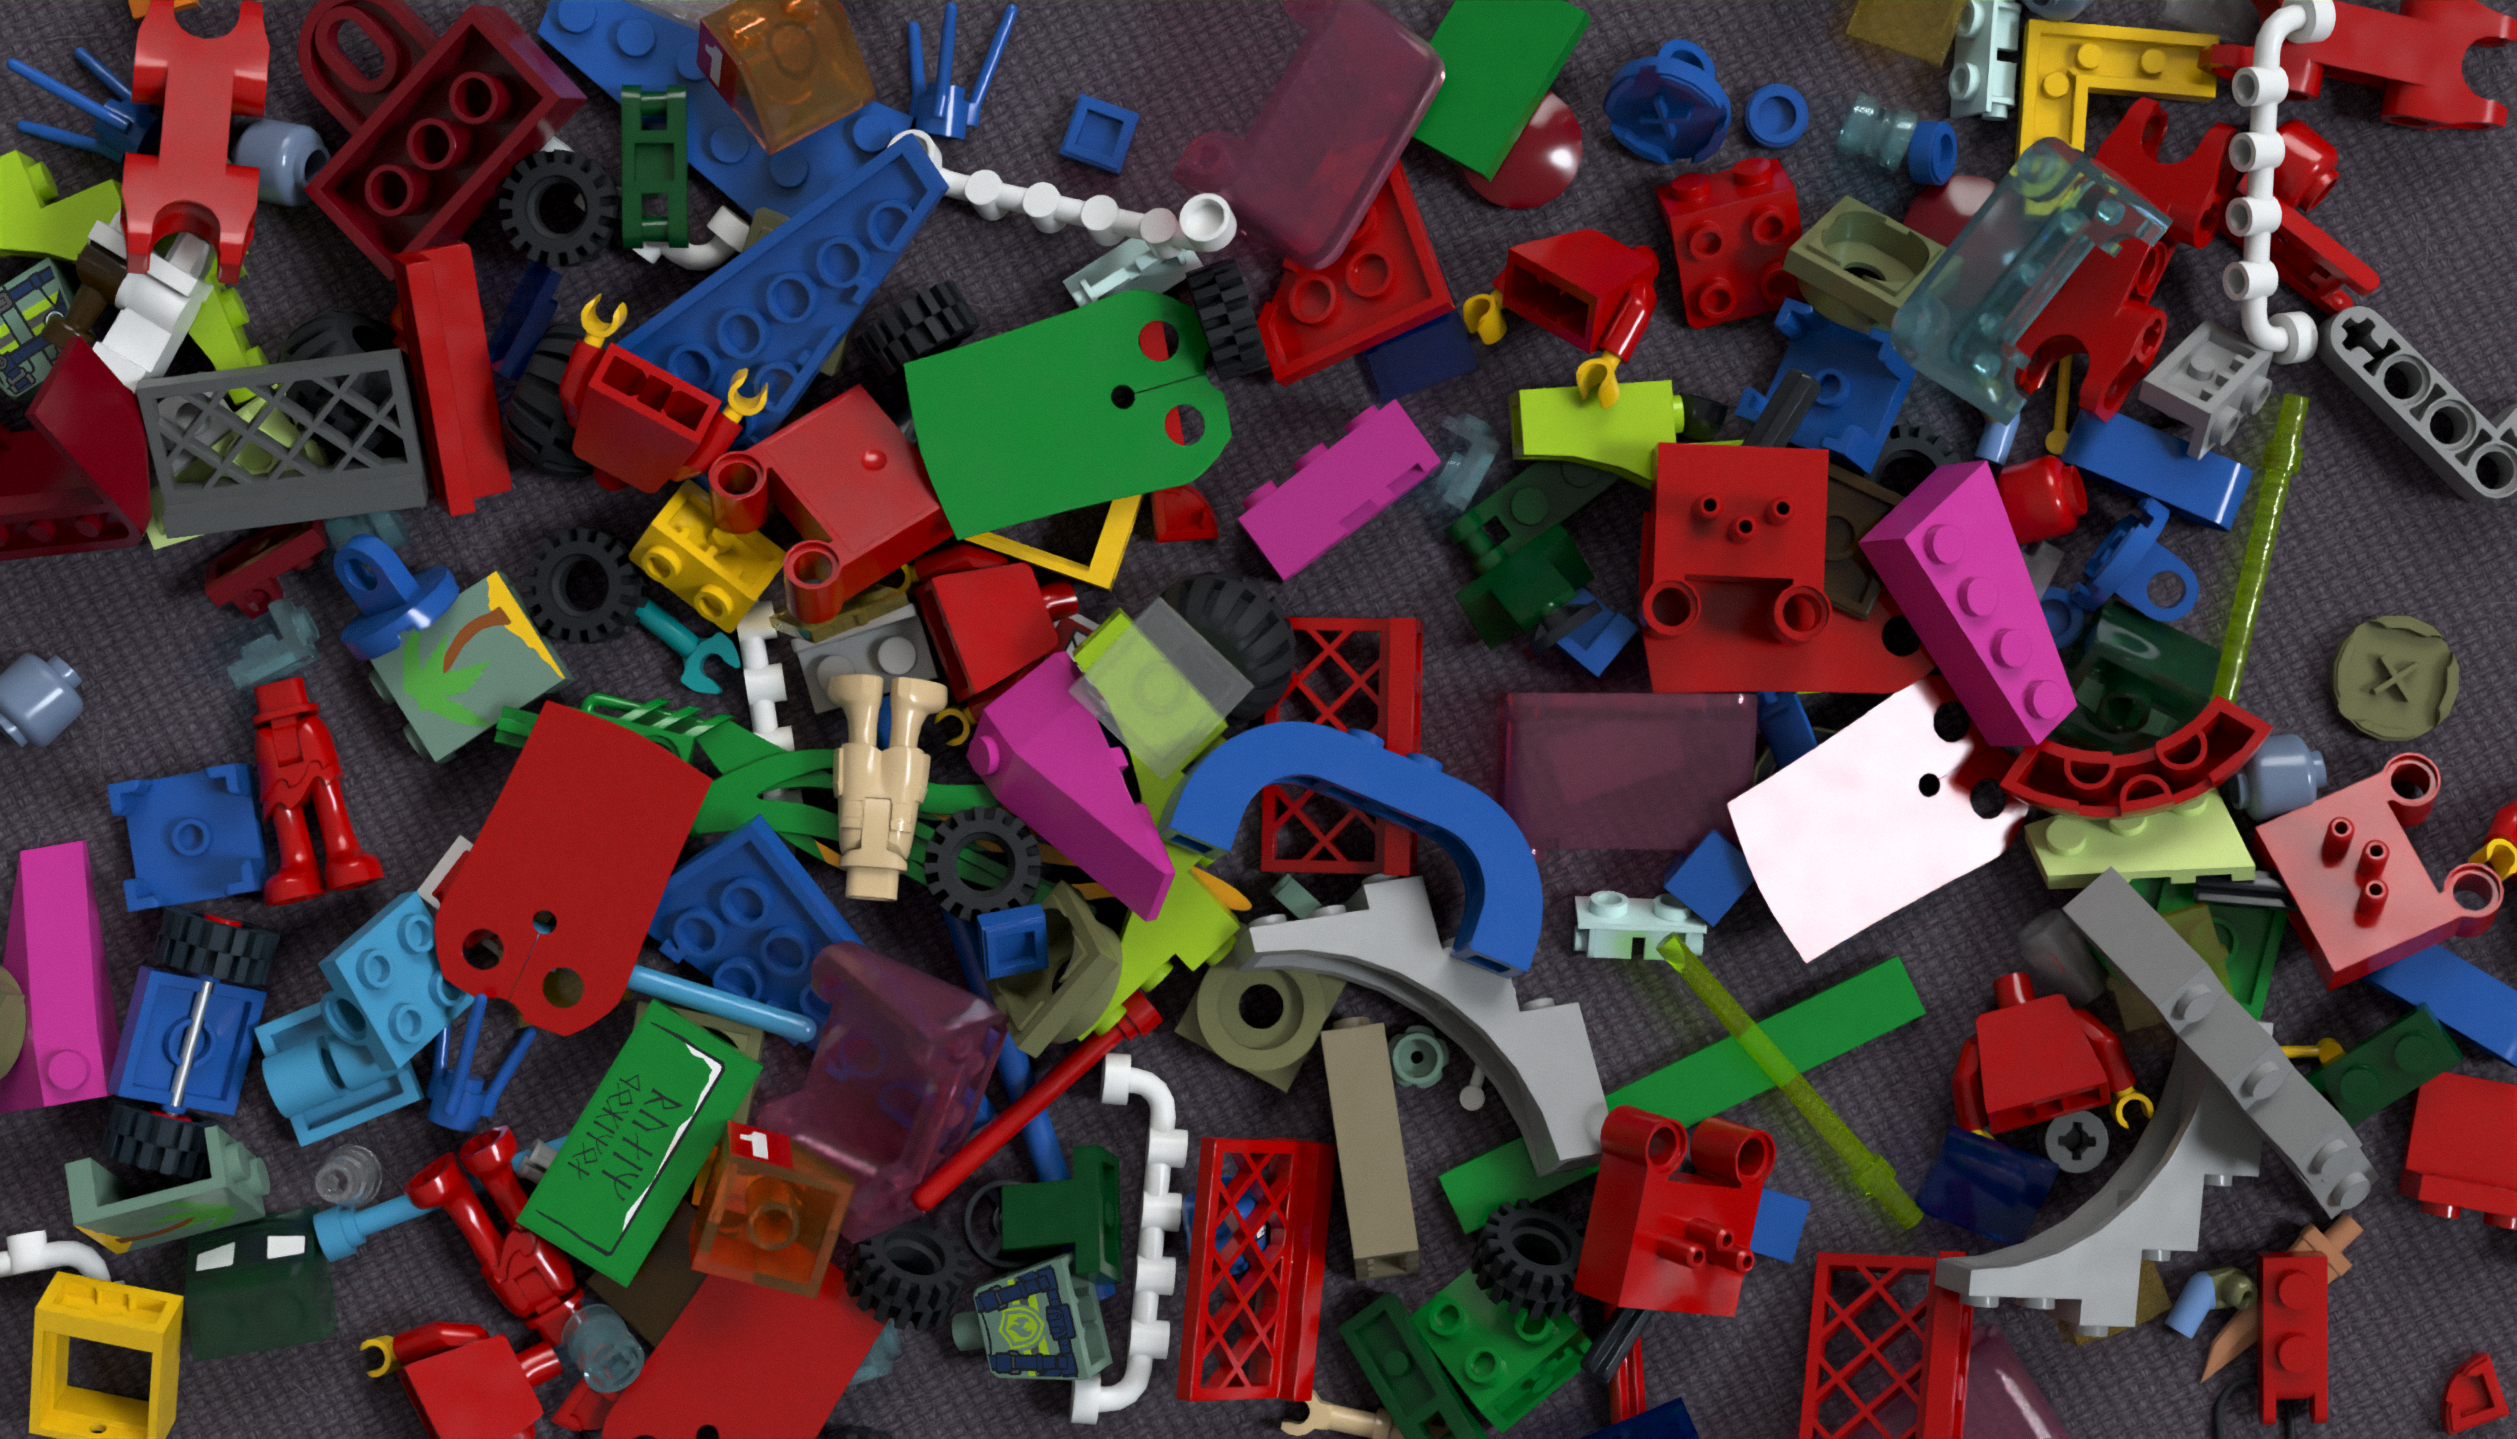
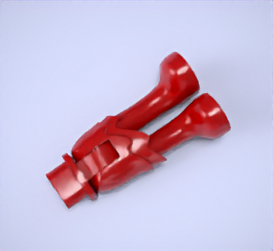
M303 677L289 678L253 688L259 715L251 718L253 726L259 728L256 730L254 746L260 783L259 803H263V821L266 822L273 819L280 850V869L263 885L262 893L265 906L288 905L328 895L303 813V809L312 800L326 852L325 878L328 891H348L385 879L378 856L365 852L353 831L340 781L344 777V772L340 766V758L329 728L318 716L320 712L318 703H309Z
M507 1125L495 1127L468 1140L459 1151V1159L467 1171L481 1181L509 1226L504 1239L472 1189L463 1167L453 1152L440 1156L419 1171L406 1183L403 1192L414 1207L425 1210L440 1206L452 1218L480 1263V1274L487 1281L486 1284L510 1312L523 1318L522 1323L526 1329L536 1328L543 1340L548 1341L551 1347H555L586 1329L592 1323V1320L580 1303L584 1291L579 1284L575 1283L573 1270L564 1250L516 1222V1219L529 1200L512 1165V1159L519 1147L515 1136Z

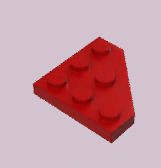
M1386 134L1328 160L1318 183L1322 187L1308 221L1302 219L1282 264V267L1286 270L1272 302H1265L1257 320L1275 381L1283 387L1455 310L1453 300L1395 144Z

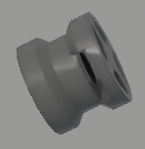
M2086 1110L2039 1122L2035 1135L2037 1148L2042 1157L2053 1166L2072 1173L2088 1172L2098 1166L2106 1156L2109 1145L2107 1129L2101 1119ZM2080 1143H2082L2079 1148H2077L2076 1150H2073V1149H2075Z

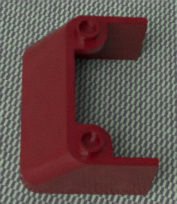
M80 335L71 336L24 415L36 429L10 433L0 422V561L134 547L140 543L152 521L147 433L138 397L117 378Z

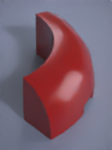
M2216 695L2210 704L2182 729L2157 741L2155 747L2136 753L2113 756L2111 751L2080 750L2060 745L2045 738L2037 746H2025L1999 784V788L2003 793L2024 804L2071 818L2125 820L2150 816L2187 804L2219 787L2235 775L2258 752L2272 734L2273 726L2221 696Z

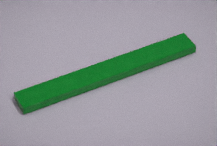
M1894 955L1604 1094L1608 1112L1610 1113L1620 1105L1628 1104L1677 1120L1687 1129L1708 1117H1712L1926 1014L1899 956ZM1521 1134L1437 1176L1465 1234H1468L1485 1226L1489 1214L1493 1209L1498 1211L1500 1204L1509 1201L1515 1207L1518 1199H1528L1529 1203L1535 1202L1599 1171L1600 1164L1596 1167L1537 1177Z

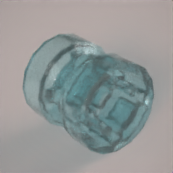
M1858 91L1842 125L1835 151L1851 157H1855L1863 152L1874 159L1877 167L1895 173L1910 143L1917 123L1918 113L1901 106L1893 110L1881 108L1877 97Z
M398 510L323 519L326 532L337 552L356 534L375 536L387 543L394 552L412 543L409 531ZM361 561L365 568L368 567L366 563Z
M602 1304L586 1306L574 1313L566 1322L562 1331V1345L572 1362L577 1364L582 1377L590 1388L602 1393L620 1391L630 1385L640 1375L644 1366V1352L634 1335L628 1332L619 1313L612 1307Z

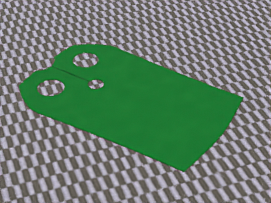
M1132 289L997 336L904 363L909 402L921 456L957 541L1065 511L1181 486L1193 482L1201 476L1219 457L1231 438L1232 433L1223 391L1217 390L1209 382L1207 376L1203 374L1205 373V355L1210 348L1193 307L1167 295L1147 290ZM1161 320L1167 322L1178 334V349L1166 361L1149 359L1139 347L1140 331L1151 321ZM1119 385H1126L1134 393H1137L1134 394L1135 400L1132 406L1127 409L1116 407L1111 400V393ZM1178 405L1194 407L1201 413L1204 419L1205 428L1203 435L1198 442L1192 445L1182 446L1174 443L1165 431L1164 422L1166 415L1172 408Z

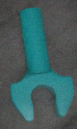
M650 598L645 608H637L635 615L640 617L638 622L683 657L685 670L681 676V682L691 690L715 695L723 693L722 687L715 680L709 678L703 669L705 660L711 655L721 656L726 663L734 668H743L740 651L736 643L726 634L718 632L712 638H698Z

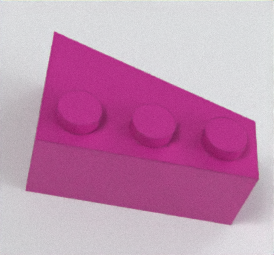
M1396 399L1392 400L1381 410L1372 405L1344 426L1348 435L1331 448L1327 449L1322 442L1292 464L1298 473L1277 488L1272 480H1270L1241 502L1247 512L1238 518L1239 525L1283 584L1437 471L1442 461Z

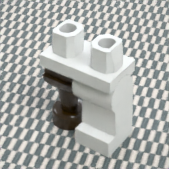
M120 208L110 224L99 220L94 224L87 236L90 238L89 242L77 257L76 269L78 277L82 282L65 318L59 315H52L39 335L63 350L71 336L80 335L126 387L131 389L133 394L137 395L136 387L138 381L163 378L194 322L201 303H205L213 290L214 285L204 279L211 269L216 252L208 241L198 235L180 232L166 257L154 249L152 250L147 275L127 273L126 249L120 228ZM108 303L121 311L103 342H97L96 337L88 331Z

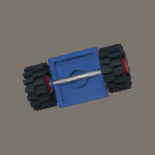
M165 906L152 958L176 968L188 969L190 972H193V975L140 965L107 1091L116 1096L132 1099H129V1101L125 1099L113 1100L100 1148L101 1153L109 1158L118 1159L119 1162L135 1164L138 1168L145 1170H157L162 1174L171 1175L173 1173L184 1178H212L204 1128L217 1125L227 1133L229 1127L225 1123L217 1122L216 1119L211 1117H201V1114L185 1111L186 1108L235 1115L256 1036L254 1028L259 1025L267 995L266 991L257 987L221 981V979H229L243 984L245 982L251 985H266L280 934L262 926H255L252 923L204 911L197 912L182 907Z

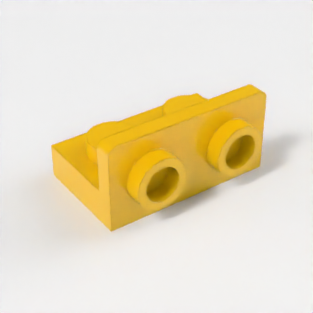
M687 479L649 525L630 552L629 559L643 569L653 580L663 584L696 609L702 617L712 621L725 632L732 633L783 567V560L787 552L758 530L748 534L737 535L722 530L716 525L712 517L710 494L690 479Z

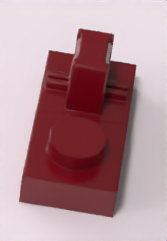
M329 519L268 526L207 562L204 592L217 608L231 601L251 620L283 603L284 590L276 577L290 569L300 571L311 566L322 556L324 550L328 548Z

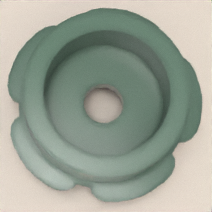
M1421 1025L1410 1026L1406 1029V1033L1402 1035L1396 1034L1388 1043L1392 1077L1396 1082L1406 1087L1416 1084L1419 1088H1427L1433 1086L1441 1079V1070L1449 1062V1050L1443 1039H1437L1434 1036L1432 1029ZM1420 1051L1423 1054L1422 1062L1414 1063L1411 1060L1412 1053Z

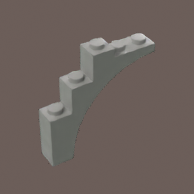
M2112 866L2062 908L2081 935L2149 1006L2217 1082L2279 1155L2315 1203L2331 1219L2343 1209H2351L2366 1198L2370 1192L2371 1185L2380 1176L2360 1149L2362 1143L2347 1121L2294 1068L2278 1043L2226 991L2202 957Z
M1384 872L1369 876L1361 881L1362 886L1344 905L1323 907L1311 912L1308 915V919L1287 922L1286 916L1283 914L1258 918L1248 924V929L1233 945L1234 948L1231 951L1237 972L1286 969L1335 976L1379 991L1428 1019L1462 1047L1495 1086L1521 1130L1537 1177L1596 1167L1601 1163L1603 1152L1600 1144V1135L1603 1123L1609 1112L1579 1002L1555 1006L1553 998H1542L1518 1006L1511 978L1506 979L1450 956L1456 937L1440 943L1423 876L1400 879L1398 875H1384Z
M2256 1020L2272 1037L2274 1023ZM2177 1040L2174 1062L2158 1107L2133 1152L2106 1185L2066 1220L2026 1242L1984 1255L1937 1259L1935 1285L1960 1293L1959 1303L1975 1307L1996 1308L1999 1306V1297L2016 1298L2015 1304L2018 1306L2044 1309V1314L2069 1322L2068 1331L2078 1335L2106 1337L2108 1336L2109 1326L2135 1327L2141 1259L2170 1261L2171 1251H2197L2204 1184L2232 1186L2233 1176L2259 1177L2263 1136L2186 1047Z

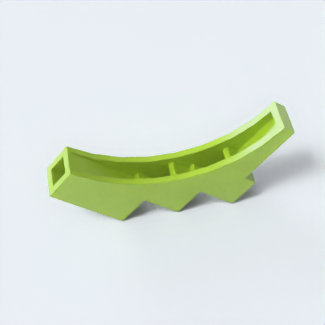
M17 150L0 156V258L25 257L46 259L50 257L54 260L76 264L78 254H81L90 240L87 236L96 221L99 220L110 224L115 214L120 210L122 184L110 179L56 203H52L51 199L58 197V190L49 169L42 161L36 163L33 158ZM172 233L162 237L154 245L153 249L166 257L179 233ZM215 256L211 269L204 279L214 285V288L205 303H201L188 333L212 361L216 371L269 365L262 349L259 346L251 348L242 325L249 323V316L239 293L234 287L226 289L224 285L226 283H218V278L216 277L218 263L217 256ZM242 264L239 278L248 275L244 264ZM247 388L228 390L234 404L243 407L258 396Z
M1672 380L1618 383L1620 396L1617 402L1612 407L1603 409L1598 398L1600 385L1590 389L1585 400H1582L1578 386L1518 390L1508 396L1513 460L1567 461L1599 468L1602 471L1613 473L1651 491L1653 448L1658 442L1676 443V434L1683 432L1684 408L1681 396L1673 395ZM1744 440L1718 441V442H1703V443H1689V444H1712V445H1735V446H1741V444L1743 443ZM1795 692V694L1821 693V692Z
M1119 607L1080 643L1072 653L1074 660L1105 698L1128 744L1140 788V802L1147 805L1157 828L1169 796L1187 772L1184 768L1191 761L1195 764L1207 753L1226 742L1221 733L1228 727V724L1222 714ZM1162 840L1176 872L1156 920L1145 922L1131 909H1127L1121 930L1117 935L1122 947V969L1117 988L1100 1018L1085 1033L1077 1037L1080 1042L1092 1031L1099 1037L1109 1031L1126 1013L1127 1009L1122 1003L1139 987L1146 993L1149 992L1170 973L1174 966L1169 959L1174 954L1194 972L1204 961L1210 967H1213L1234 948L1233 945L1238 939L1233 934L1240 929L1237 916L1191 869L1198 861L1205 868L1215 860Z

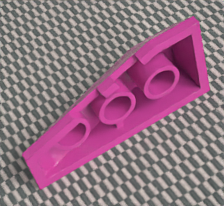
M1066 651L1056 652L983 709L966 757L973 770L981 777L996 800L1145 922L1156 920L1175 876V869L1147 805L1141 802L1134 803L1127 789L1122 772L1129 764L1121 746L1110 748L1097 720L1106 713L1097 692Z
M86 840L20 851L2 967L14 977L21 992L25 995L26 1032L16 1062L0 1080V1113L114 1095L107 1091L120 1043Z

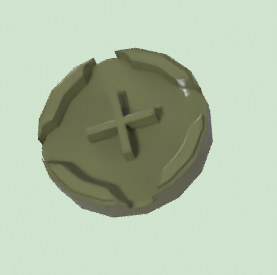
M2379 616L2358 624L2338 642L2328 665V691L2336 712L2354 731L2376 741H2409L2422 736V734L2429 732L2434 726H2438L2449 715L2458 695L2459 666L2454 653L2450 652L2448 645L2442 640L2444 637L2433 626L2411 616Z

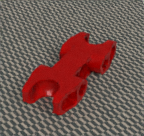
M174 0L150 1L146 16L137 33L131 102L164 106L159 156L128 152L125 154L120 228L126 249L127 273L147 275L154 245L162 237L172 233L188 232L199 235L208 241L215 250L218 263L216 276L218 283L238 284L241 267L254 236L260 168L227 164L231 114L264 118L270 45L265 33L262 2L243 0L240 4V15L237 25L230 33L219 38L203 39L189 34L180 27L174 15Z
M2249 0L2255 6L2259 15L2260 29L2263 23L2276 10L2281 9L2284 0ZM2332 0L2336 11V21L2334 29L2327 39L2321 42L2296 44L2285 37L2282 43L2280 67L2286 72L2289 82L2285 101H2317L2319 99L2322 77L2384 90L2379 118L2387 123L2422 131L2442 129L2492 131L2505 127L2508 108L2499 102L2475 95L2470 90L2462 75V60L2470 45L2493 48L2506 47L2510 43H2517V20L2492 10L2477 0H2400L2398 14ZM2255 42L2251 47L2226 43L2223 45L2212 44L2208 49H2200L2197 68L2232 83L2234 75L2239 69L2253 67Z
M2143 96L2129 108L2115 130L2101 144L2087 173L2081 193L2082 205L2085 209L2100 215L2070 276L2048 269L2036 278L2017 315L2015 333L2007 355L2004 379L2019 391L2031 395L2036 389L2041 387L2053 366L2062 358L2076 353L2089 354L2090 364L2079 392L2080 400L2078 406L2090 418L2106 423L2117 413L2132 390L2146 376L2161 346L2167 327V316L2165 311L2152 307L2148 303L2178 242L2198 249H2202L2210 243L2226 214L2228 204L2231 202L2233 185L2238 171L2231 164L2229 145L2232 138L2239 132L2235 127L2221 122H2217L2213 127L2209 128L2194 153L2183 161L2173 164L2158 163L2160 146L2168 128L2169 114L2160 107L2158 101Z

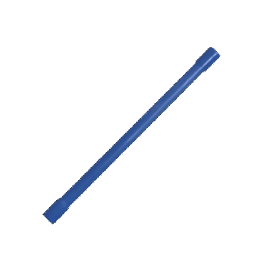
M890 695L883 697L878 716L877 745L881 751L889 748L891 730ZM917 819L934 830L942 823ZM939 906L1008 1098L1012 1104L1037 1082L1027 1053L1017 1049L981 975L977 924L956 919ZM1045 1108L1021 1130L1039 1182L1072 1179L1048 1111ZM1075 1245L1062 1246V1251L1071 1249ZM1095 1284L1098 1301L1116 1293L1114 1284L1101 1286Z

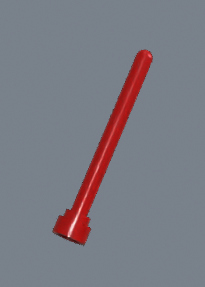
M1138 989L1122 1003L1127 1009L1126 1013L1109 1031L1100 1037L1095 1032H1092L917 1187L912 1194L914 1207L919 1211L933 1209L1124 1038L1129 1042L1137 1035L1145 1038L1163 1022L1162 1017Z

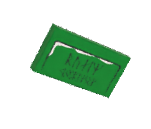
M654 998L527 1201L516 1222L627 1288L726 1129L727 1120L730 1121L763 1069L764 1064Z

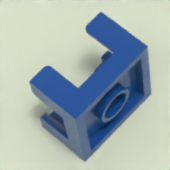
M1786 297L1777 315L1774 327L1790 341L1766 397L1754 388L1747 386L1734 415L1752 428L1786 373L1792 368L1806 372L1820 383L1821 393L1791 438L1788 446L1804 449L1829 450V461L1870 475L1922 358L1895 334L1874 327L1870 328L1869 335L1830 322L1812 306Z
M233 763L204 768V771L152 780L138 779L107 785L112 815L126 816L136 879H128L123 882L128 912L151 910L165 906H175L263 891V885L271 877L253 764Z

